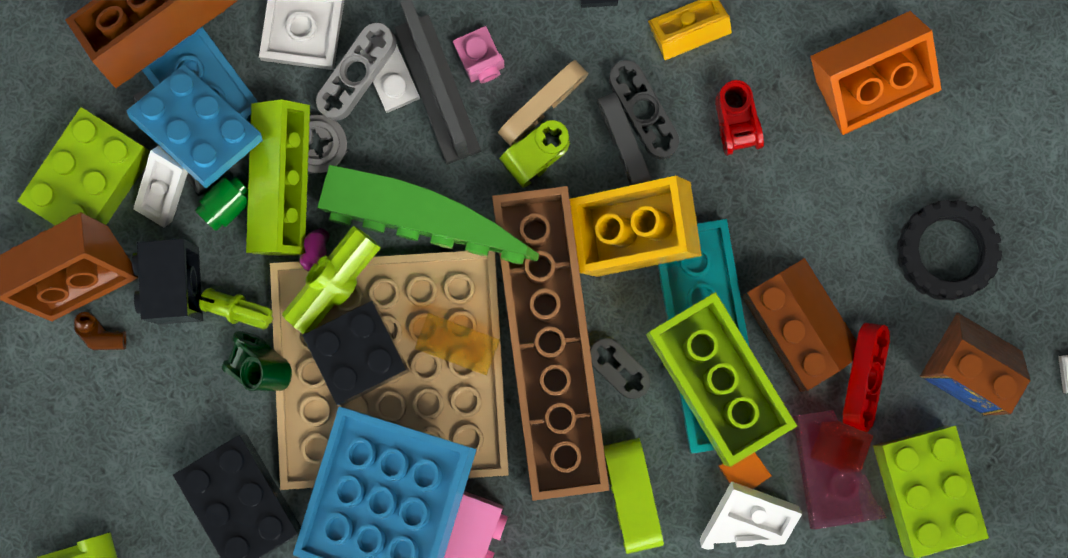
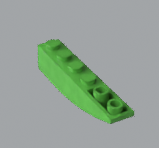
M329 165L317 208L330 214L329 220L332 222L351 226L352 220L363 222L362 228L378 233H384L385 227L397 230V236L413 241H418L419 235L431 238L430 243L444 248L452 249L454 243L466 245L465 251L487 257L489 251L502 253L500 259L516 264H523L524 259L538 261L539 253L496 223L450 198L399 179Z

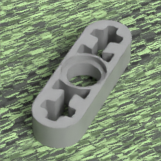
M372 23L366 26L317 95L316 104L318 110L324 116L331 120L346 118L384 67L396 48L395 35L387 26L381 23ZM384 33L383 40L386 42V45L383 48L377 46L371 52L370 56L376 59L372 64L359 53L363 49L368 54L374 45L370 41L373 35L380 37ZM355 62L364 63L366 67L365 77L358 82H352L347 77L348 67ZM340 80L349 88L354 89L352 94L344 90L339 98L340 102L343 103L339 110L333 107L328 111L331 106L327 102L330 95L337 97L343 90L342 87L337 85Z

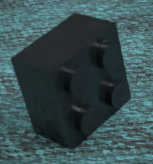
M185 239L137 242V252L132 255V268L135 276L139 275V291L134 293V306L136 313L141 314V320L158 325L203 321V311L199 307V301L202 300L199 247Z
M373 301L302 335L336 405L343 406L410 372L377 304Z

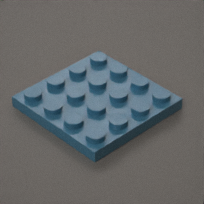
M339 406L293 555L299 558H444L477 449Z

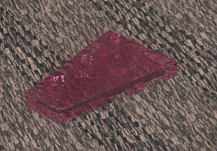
M834 411L792 416L797 425L794 430L810 529H821L887 518L882 507L877 505L869 489L871 485L866 475L861 473L852 455L854 451Z

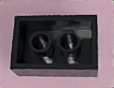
M248 435L234 437L173 474L220 558H262L300 533L301 526Z

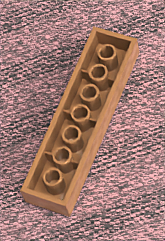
M568 186L492 196L496 224L539 253L538 261L524 259L523 264L511 263L501 259L532 501L609 491Z

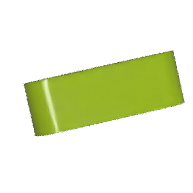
M640 438L603 445L608 467V477L616 502L615 508L620 530H622L624 538L623 544L626 554L664 546Z

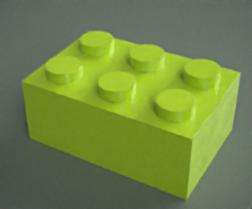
M80 107L17 202L55 226L80 212L107 225L146 167L150 151Z
M942 426L873 445L905 556L920 558L989 538L956 426Z

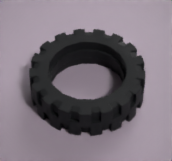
M941 200L931 203L914 213L902 227L900 239L897 242V250H899L898 264L905 273V279L908 283H912L918 292L923 295L927 294L936 300H957L971 296L985 288L989 284V280L996 275L999 269L997 268V263L1002 258V251L999 250L998 245L1002 243L1001 237L993 229V226H995L993 220L982 215L983 210L979 207H971L962 200ZM951 220L960 222L970 229L977 240L979 250L977 264L971 273L961 280L946 281L938 279L928 272L921 261L919 253L920 238L926 228L937 221Z

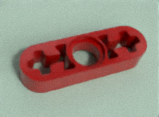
M864 323L859 330L843 409V424L848 430L867 433L874 424L890 344V332L886 325Z

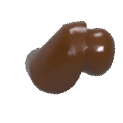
M81 312L75 317L74 330L88 348L92 350L126 349V331H106L90 312Z

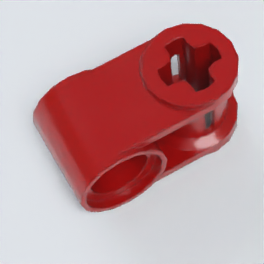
M740 80L727 82L718 92L715 99L720 124V137L725 155H732L734 150L753 146L756 149H762L764 147L763 131L757 116L753 92L750 86ZM729 91L738 93L742 98V106L739 108L730 107L725 101V93Z

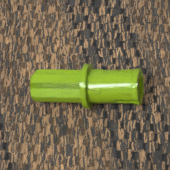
M212 288L205 289L201 295L214 300V303L200 300V309L204 312L226 317L229 323L236 324L241 322L259 329H267L269 324H272V310L247 301L243 295L236 294L231 296L215 291Z

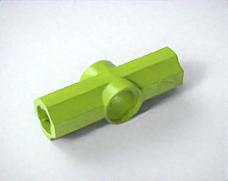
M353 226L328 257H321L317 261L318 265L315 263L306 276V285L282 313L284 319L303 334L314 330L334 305H341L350 297L356 287L358 275L380 250L379 244L361 229Z

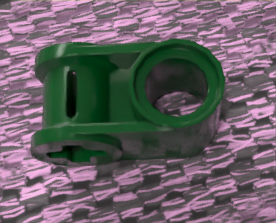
M236 331L233 335V341L235 342L229 359L223 361L222 370L234 377L249 391L285 390L292 378V369L287 359L269 347L259 336L244 331Z

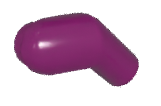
M323 228L315 229L304 239L306 252L300 256L299 262L308 272L315 263L318 265L317 261L321 257L327 256L326 244L330 236L328 231Z

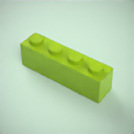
M282 99L251 103V125L261 133L263 141L250 151L246 253L274 256L302 255L305 253L310 105Z

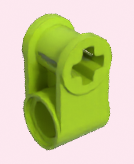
M546 121L525 138L507 149L499 160L520 186L525 188L531 184L529 181L536 174L540 177L550 165L567 152L570 144L568 130L559 121ZM549 132L553 136L559 133L560 145L555 147L551 143L545 146L547 142L545 135Z

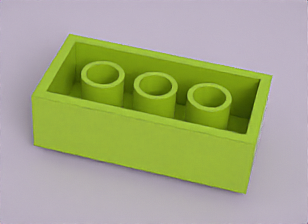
M716 292L646 334L724 466H733L797 427Z

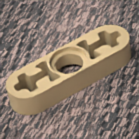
M576 60L569 63L500 128L498 134L510 146L514 145L545 117L543 115L544 112L551 106L555 108L586 79L589 73Z

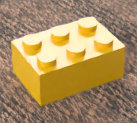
M675 175L569 199L579 272L581 274L599 277L702 256L691 182Z

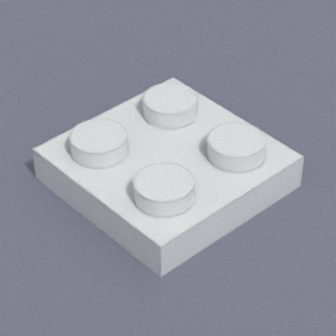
M267 0L259 52L260 60L334 70L344 0Z

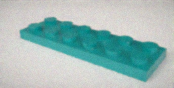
M727 219L698 223L702 256L658 265L667 321L716 292L749 346ZM680 393L690 454L715 450Z

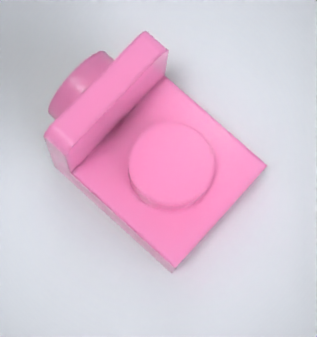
M486 26L453 40V45L471 83L478 79L480 83H486L500 75L499 70L504 68V60L502 55L498 53Z

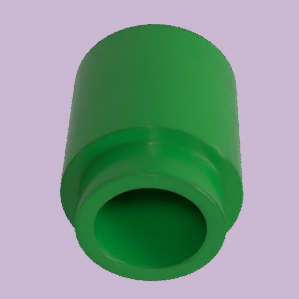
M224 176L199 200L201 205L195 211L215 231L222 225L227 227L248 206V199L246 198L248 196V188L236 176L230 181Z

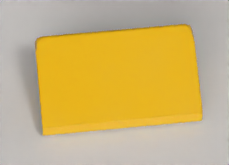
M697 0L648 20L664 60L732 33L730 16L719 0Z

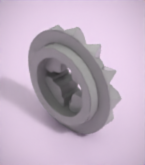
M311 115L309 145L313 143V130H316L321 140L333 141L323 147L324 153H322L323 158L321 159L314 149L309 150L308 172L310 174L327 173L329 165L340 166L344 155L347 153V136L337 121L331 120L324 115Z

